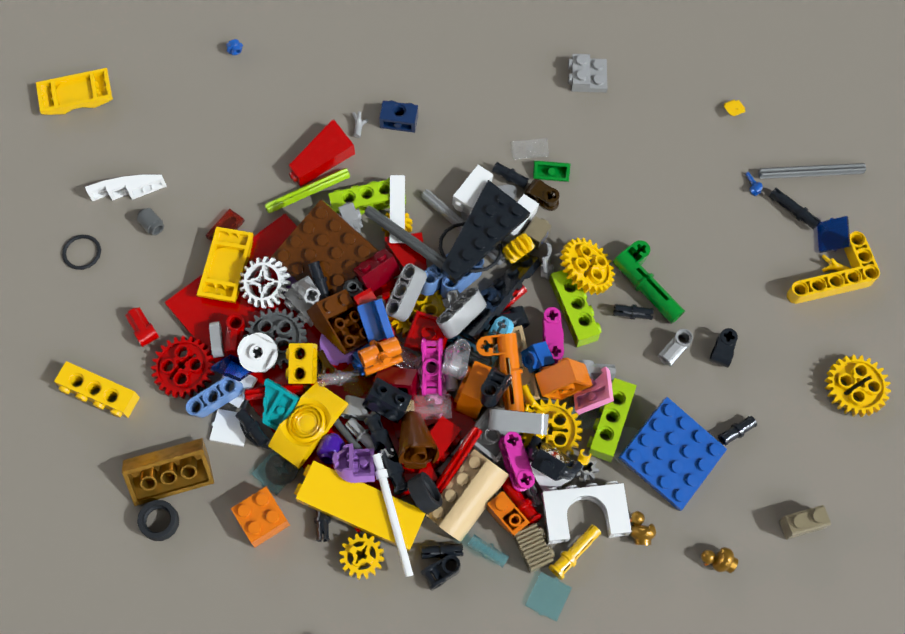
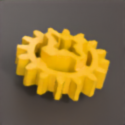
M357 533L355 534L356 539L348 538V545L342 544L345 551H340L339 554L344 558L339 561L340 564H346L343 570L344 572L350 570V577L357 574L358 580H360L361 575L368 579L369 573L375 576V569L382 568L379 562L384 561V557L380 556L384 553V549H378L381 543L380 541L374 543V536L367 539V534L364 533L363 537L360 538ZM364 543L363 546L355 547L357 544ZM372 547L376 552L375 559L372 556H370ZM365 552L366 559L362 558L359 560L358 554L362 555ZM349 554L354 558L352 565L348 561ZM369 566L367 569L360 570L361 567Z

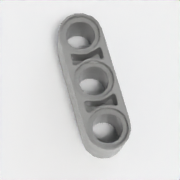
M410 263L403 267L386 304L385 310L387 315L402 322L409 318L427 278L424 270Z
M473 287L466 290L437 318L436 322L447 339L457 336L485 309L487 304L479 289Z
M490 409L488 429L547 435L549 414Z

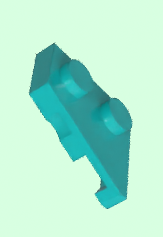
M267 378L264 381L265 397L263 398L264 412L262 423L277 430L278 426L293 412L300 397Z

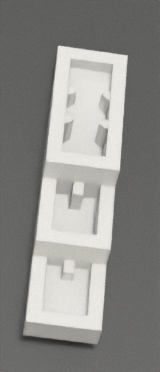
M134 175L101 181L85 188L92 201L108 195L113 201L128 194L133 200L167 186L162 175Z

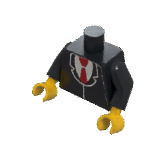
M534 434L526 449V453L531 459V466L555 481L573 479L583 465L589 463L592 455L590 453L589 456H584L585 449H581L577 460H573L542 441L541 439L545 435Z

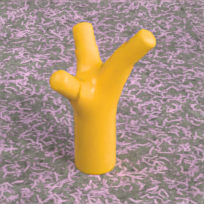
M824 254L822 255V258L829 264V266L822 269L823 272L850 269L836 262L834 258L829 259Z
M527 384L523 385L525 411H528L529 406L543 412L544 408L533 398Z

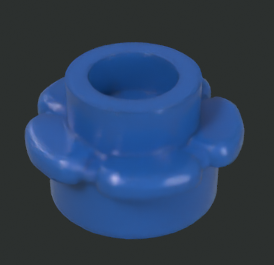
M237 39L231 40L226 44L227 52L232 55H238L242 51L243 44Z

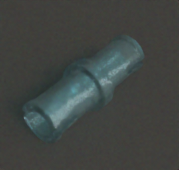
M475 534L467 545L481 553L483 558H489L502 568L509 558L508 555L493 547L494 544H488Z

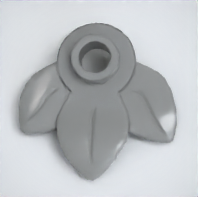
M546 243L548 252L547 257H542L541 277L550 279L551 273H554V265L551 264L552 246L550 243Z

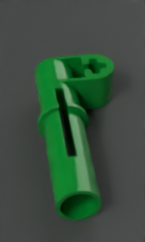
M638 240L621 252L614 259L613 264L633 283L635 290L640 291L672 324L684 314L685 310L653 278L654 275L648 273L641 266L650 254L651 249L647 242Z

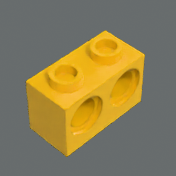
M289 343V348L286 349V358L289 360V367L286 369L288 384H315L317 382V344ZM300 349H303L305 352L302 359H299L297 355ZM302 368L305 374L302 379H299L297 372Z

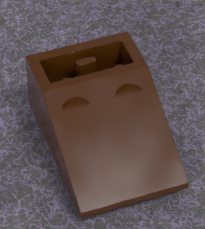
M346 289L316 302L306 311L316 329L344 355L369 343L357 307Z

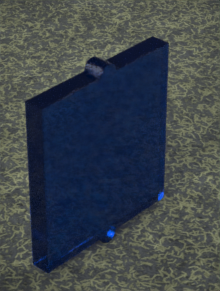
M848 216L835 219L830 218V220L822 221L818 224L819 253L836 252L837 249L850 247Z
M231 354L214 364L211 370L239 382L253 373L241 365L238 357Z

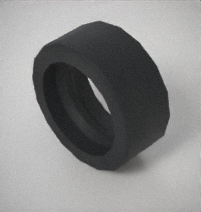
M421 472L408 480L407 486L410 495L422 512L429 514L442 506L441 494L429 475Z
M154 500L141 508L137 524L139 530L147 538L153 541H164L177 531L179 515L170 503L164 500ZM156 509H164L170 514V524L162 532H153L147 527V518Z

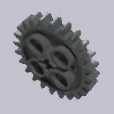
M270 308L268 309V314L260 311V318L254 315L255 322H248L251 328H245L247 334L243 335V338L255 333L266 334L273 340L277 337L274 342L278 346V358L272 370L275 369L276 365H279L280 369H282L283 363L289 366L286 350L281 351L280 348L283 345L289 346V343L307 342L305 337L307 332L306 329H303V322L299 323V317L294 318L293 312L287 315L286 309L282 313H279L278 308L275 309L274 313L271 312ZM265 327H271L267 332L262 331ZM285 327L290 328L288 332H281ZM260 347L258 350H253V353H255V358H257L258 356H262L263 353L261 352ZM299 350L297 355L302 356V352Z

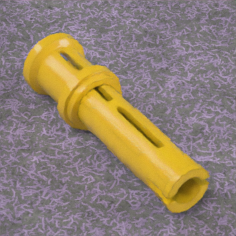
M591 524L570 549L563 551L560 554L561 557L554 564L549 565L550 571L557 578L563 580L564 574L571 567H575L576 560L601 535V531Z

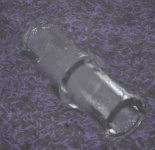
M336 370L334 373L319 374L318 379L322 380L318 381L320 387L327 385L342 386L343 383L358 382L359 377L355 378V376H359L357 370L344 372Z

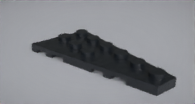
M488 180L442 265L441 273L454 284L458 282L530 216V212Z
M530 254L523 256L520 262L510 267L503 276L495 279L487 289L482 290L480 293L487 304L485 309L459 334L478 342L481 338L479 334L482 330H488L491 326L489 322L497 318L514 298L512 294L515 290L519 291L523 287L522 282L524 279L530 278L542 264L539 257Z

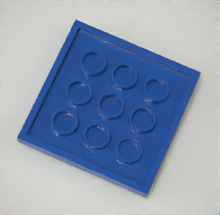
M665 397L618 458L678 511H682L726 452L727 448L671 399Z

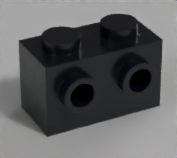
M377 377L369 388L362 405L398 424L405 414L412 396Z

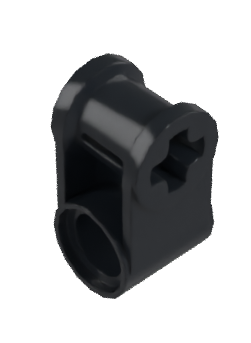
M726 328L717 337L709 358L710 362L727 368L730 366L738 339L735 330Z
M492 367L481 386L480 400L482 405L494 407L511 383V374L506 375L498 371L496 367Z
M448 555L438 562L427 566L420 573L425 576L430 585L429 589L432 591L456 576L461 570V563L457 556ZM449 561H454L457 563V568L449 571L446 569V564Z

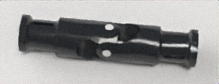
M380 414L367 417L364 423L370 430V438L377 454L380 453L384 469H387L388 479L391 480L394 487V494L398 495L408 491V483L403 474L405 472L404 468L399 463L398 455L387 429H384Z

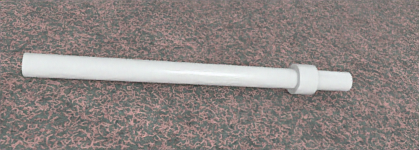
M378 453L372 455L376 468L375 476L381 486L405 577L413 575V571L389 488L387 469H384L381 455Z

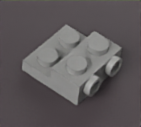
M573 54L572 59L568 61V70H571L568 84H571V92L606 93L607 59H590V54Z
M351 202L343 204L339 207L340 216L361 234L360 228H363L359 208L355 209L354 204Z

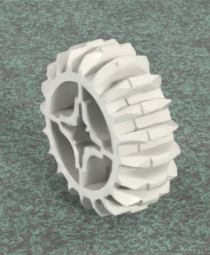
M266 256L263 260L259 257L256 258V263L249 261L251 267L245 266L244 269L247 272L240 273L244 277V280H239V283L244 285L240 288V291L245 292L243 298H248L247 302L249 304L254 303V306L257 308L260 305L263 309H266L267 305L273 308L274 302L279 305V298L285 299L283 293L289 290L286 288V285H291V282L286 280L290 277V274L285 273L287 268L285 266L282 267V262H276L275 258L269 260ZM269 268L274 269L278 276V280L271 278ZM260 271L259 276L254 278L255 274ZM265 279L270 281L267 283V285L265 284V286L260 284L263 283ZM252 285L259 288L260 298L254 293ZM277 287L276 290L270 295L271 289Z

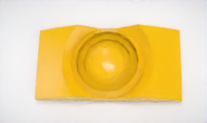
M107 68L36 82L41 114H66L77 108H96L113 100Z
M216 227L197 292L198 297L232 303L236 302L242 287L239 280H243L240 273H244V267L250 258L253 233Z
M316 382L300 397L290 416L278 426L268 446L300 469L317 447L323 435L327 434L348 406V403Z

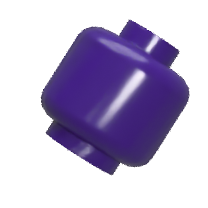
M329 433L323 435L319 441L316 454L321 462L331 465L333 464L332 457L334 452L338 453L341 451L345 443L338 434Z

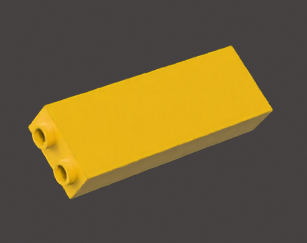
M313 461L312 465H307L303 473L305 480L303 484H298L294 495H297V502L397 546L382 491L362 482H346L334 469L316 461ZM392 496L405 546L409 552L426 513L422 512L418 507Z

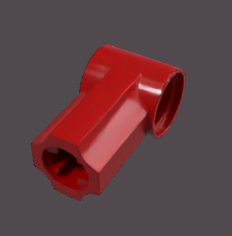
M140 307L129 310L125 315L142 347L160 338Z
M235 313L229 315L226 320L225 353L231 355H238L237 349L243 339L246 328L243 317ZM234 322H241L239 327H232Z

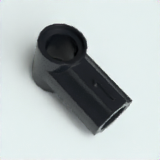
M516 306L509 311H503L498 316L510 319L514 327L522 325L523 329L530 325L523 306ZM497 318L490 321L491 327ZM502 323L501 327L505 329L507 325Z

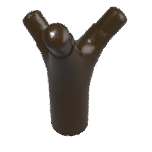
M324 351L317 352L322 365L320 376H324L327 369L334 377H337V368L331 365Z

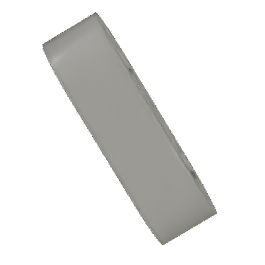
M220 321L209 323L213 358L224 357Z

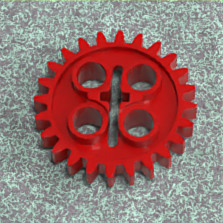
M182 335L181 341H179L177 337H174V343L167 340L168 346L161 345L160 347L163 351L155 352L159 357L158 359H152L156 365L151 366V369L156 372L151 376L156 378L154 383L157 386L160 385L159 389L162 392L165 391L166 395L172 394L174 398L180 395L182 399H185L186 394H188L192 398L194 391L198 394L200 393V387L206 389L205 382H212L208 377L215 375L210 370L216 367L214 363H210L215 358L210 355L212 351L207 349L208 346L205 343L201 344L202 341L200 339L194 341V338L190 336L187 340ZM187 350L186 356L180 357L181 353ZM201 363L197 370H193L195 364ZM173 364L172 370L166 371L167 367ZM181 378H187L185 383L179 384Z

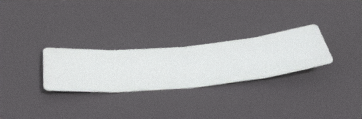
M391 175L390 220L405 230V176ZM390 233V243H403Z

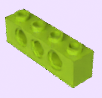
M390 178L328 193L331 208L340 215L339 207L345 204L347 200H352L351 203L354 204L355 209L359 208L361 215L365 213V209L368 206H372L378 211L390 208Z
M563 270L551 273L550 285L576 347L598 341L602 331L600 324L594 320L592 306H589L586 301L587 294L584 293L583 289L578 290L576 283L572 285L573 280L567 279L568 273H564ZM565 288H571L573 292H567ZM577 304L581 308L575 309L572 307V305ZM579 321H585L588 325L583 326Z
M614 378L612 383L613 399L620 400L621 404L617 405L610 402L600 406L599 412H602L600 419L596 418L593 429L596 430L594 437L590 436L587 447L590 448L588 455L591 453V456L608 462L612 461L637 385ZM606 417H613L615 422H609ZM606 434L610 439L603 440L600 435Z

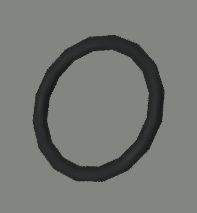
M90 235L75 236L67 241L63 247V260L67 266L75 270L90 268L100 258L101 246L96 238ZM81 238L93 241L97 247V255L92 262L84 266H75L68 261L66 252L72 242Z

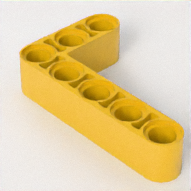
M854 231L843 244L851 269L796 281L788 290L787 299L791 303L798 304L871 286L880 276V270L864 234Z

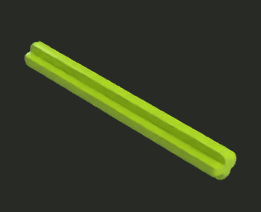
M343 168L266 203L265 208L268 213L275 212L350 177L347 168Z

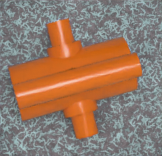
M395 336L382 342L372 340L369 343V347L358 351V356L362 366L365 368L363 370L366 376L403 362L402 356L399 355L402 354V349Z

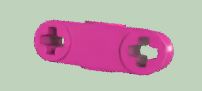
M549 307L545 310L542 319L543 342L546 341L555 363L551 365L553 366L558 364V360L562 359L564 355V333L560 311L555 307Z
M422 338V396H426V394L443 396V339L426 340ZM431 361L437 364V370L434 373L429 372L427 368Z
M508 432L500 438L498 444L512 487L516 491L523 492L534 485L535 477L521 436L517 432Z

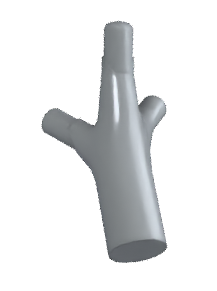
M359 111L358 116L355 112L352 113L355 119L353 136L356 138L361 137L362 126L368 122V119L362 121L361 112Z

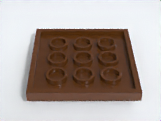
M321 199L271 257L275 258L276 262H282V267L285 266L287 272L297 281L306 276H309L313 281L308 264L319 261L323 275L327 277L326 283L330 295H334L343 290L346 281L356 278L353 269L361 262L373 257L379 250Z

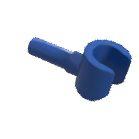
M747 172L745 175L752 184L749 190L752 195L757 196L761 193L763 185L761 182H756L751 174Z

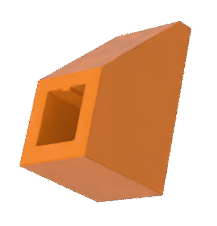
M503 491L487 503V511L501 527L513 536L530 523Z

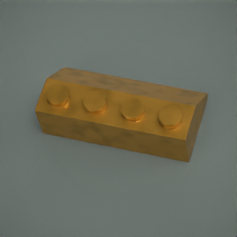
M203 438L123 460L122 474L134 506L214 484L210 460Z

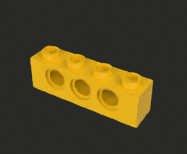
M67 361L54 380L59 386V391L67 395L73 393L82 402L91 401L93 402L92 405L100 410L104 408L109 409L112 415L119 418L121 416L129 418L140 398L135 391ZM83 381L80 386L75 387L77 382ZM100 388L97 394H92L95 389ZM113 396H117L114 402H109Z

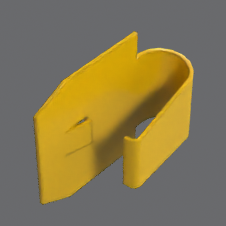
M733 99L724 103V108L731 116L745 112V107L739 100L735 101Z

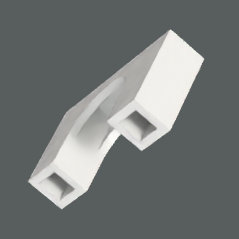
M477 165L453 195L452 205L454 208L470 215L487 181L492 182L493 174ZM525 194L519 199L518 203L530 212V216L504 239L506 242H511L518 237L537 213L539 203Z
M610 481L605 483L606 485L598 486L597 483H591L582 488L572 485L565 487L566 489L558 490L556 487L545 489L542 492L541 499L543 501L542 507L547 543H566L570 540L567 510L570 505L579 500L592 501L602 509L605 515L608 538L629 536L632 531L624 483L618 484L617 481Z

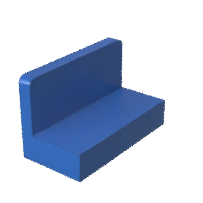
M382 299L357 306L369 343L372 340L379 341L394 337Z

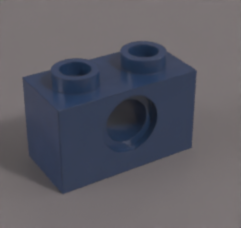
M392 100L382 102L379 117L380 128L415 133L418 120V105L398 103Z

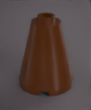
M408 411L401 419L399 463H403L404 467L408 469L427 467L426 463L432 461L433 464L437 461L439 449L421 414L415 411Z

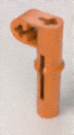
M516 333L481 337L476 344L479 354L487 357L499 356L500 372L506 375L510 374L508 361L510 359L515 404H513L510 383L508 389L503 393L504 409L525 412L521 382L523 370L519 364ZM494 338H497L498 353H496L495 348H489V352L483 348L487 345V341L489 344H495Z

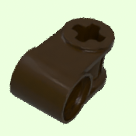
M533 179L524 192L526 196L539 203V206L548 211L556 210L559 206L560 194L558 190L539 179Z

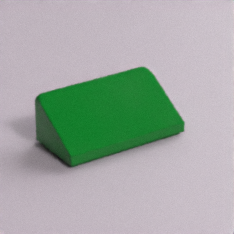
M534 160L533 179L569 182L571 163Z

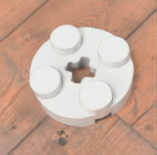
M255 333L248 335L241 340L237 349L240 363L251 372H266L276 363L278 346L266 334ZM260 347L263 354L255 358L253 350H258Z

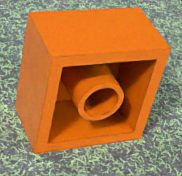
M562 358L558 360V364L543 367L541 372L535 374L541 395L554 400L559 399L561 401L593 386L586 365L570 358Z
M475 361L472 367L468 366L454 399V402L457 403L455 411L477 419L482 408L480 400L481 386L492 367Z
M267 486L230 508L254 548L290 526Z

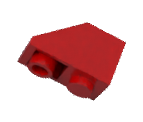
M441 416L430 431L439 449V458L435 462L437 466L447 460L451 454L449 452L453 446L457 447L462 440V429Z

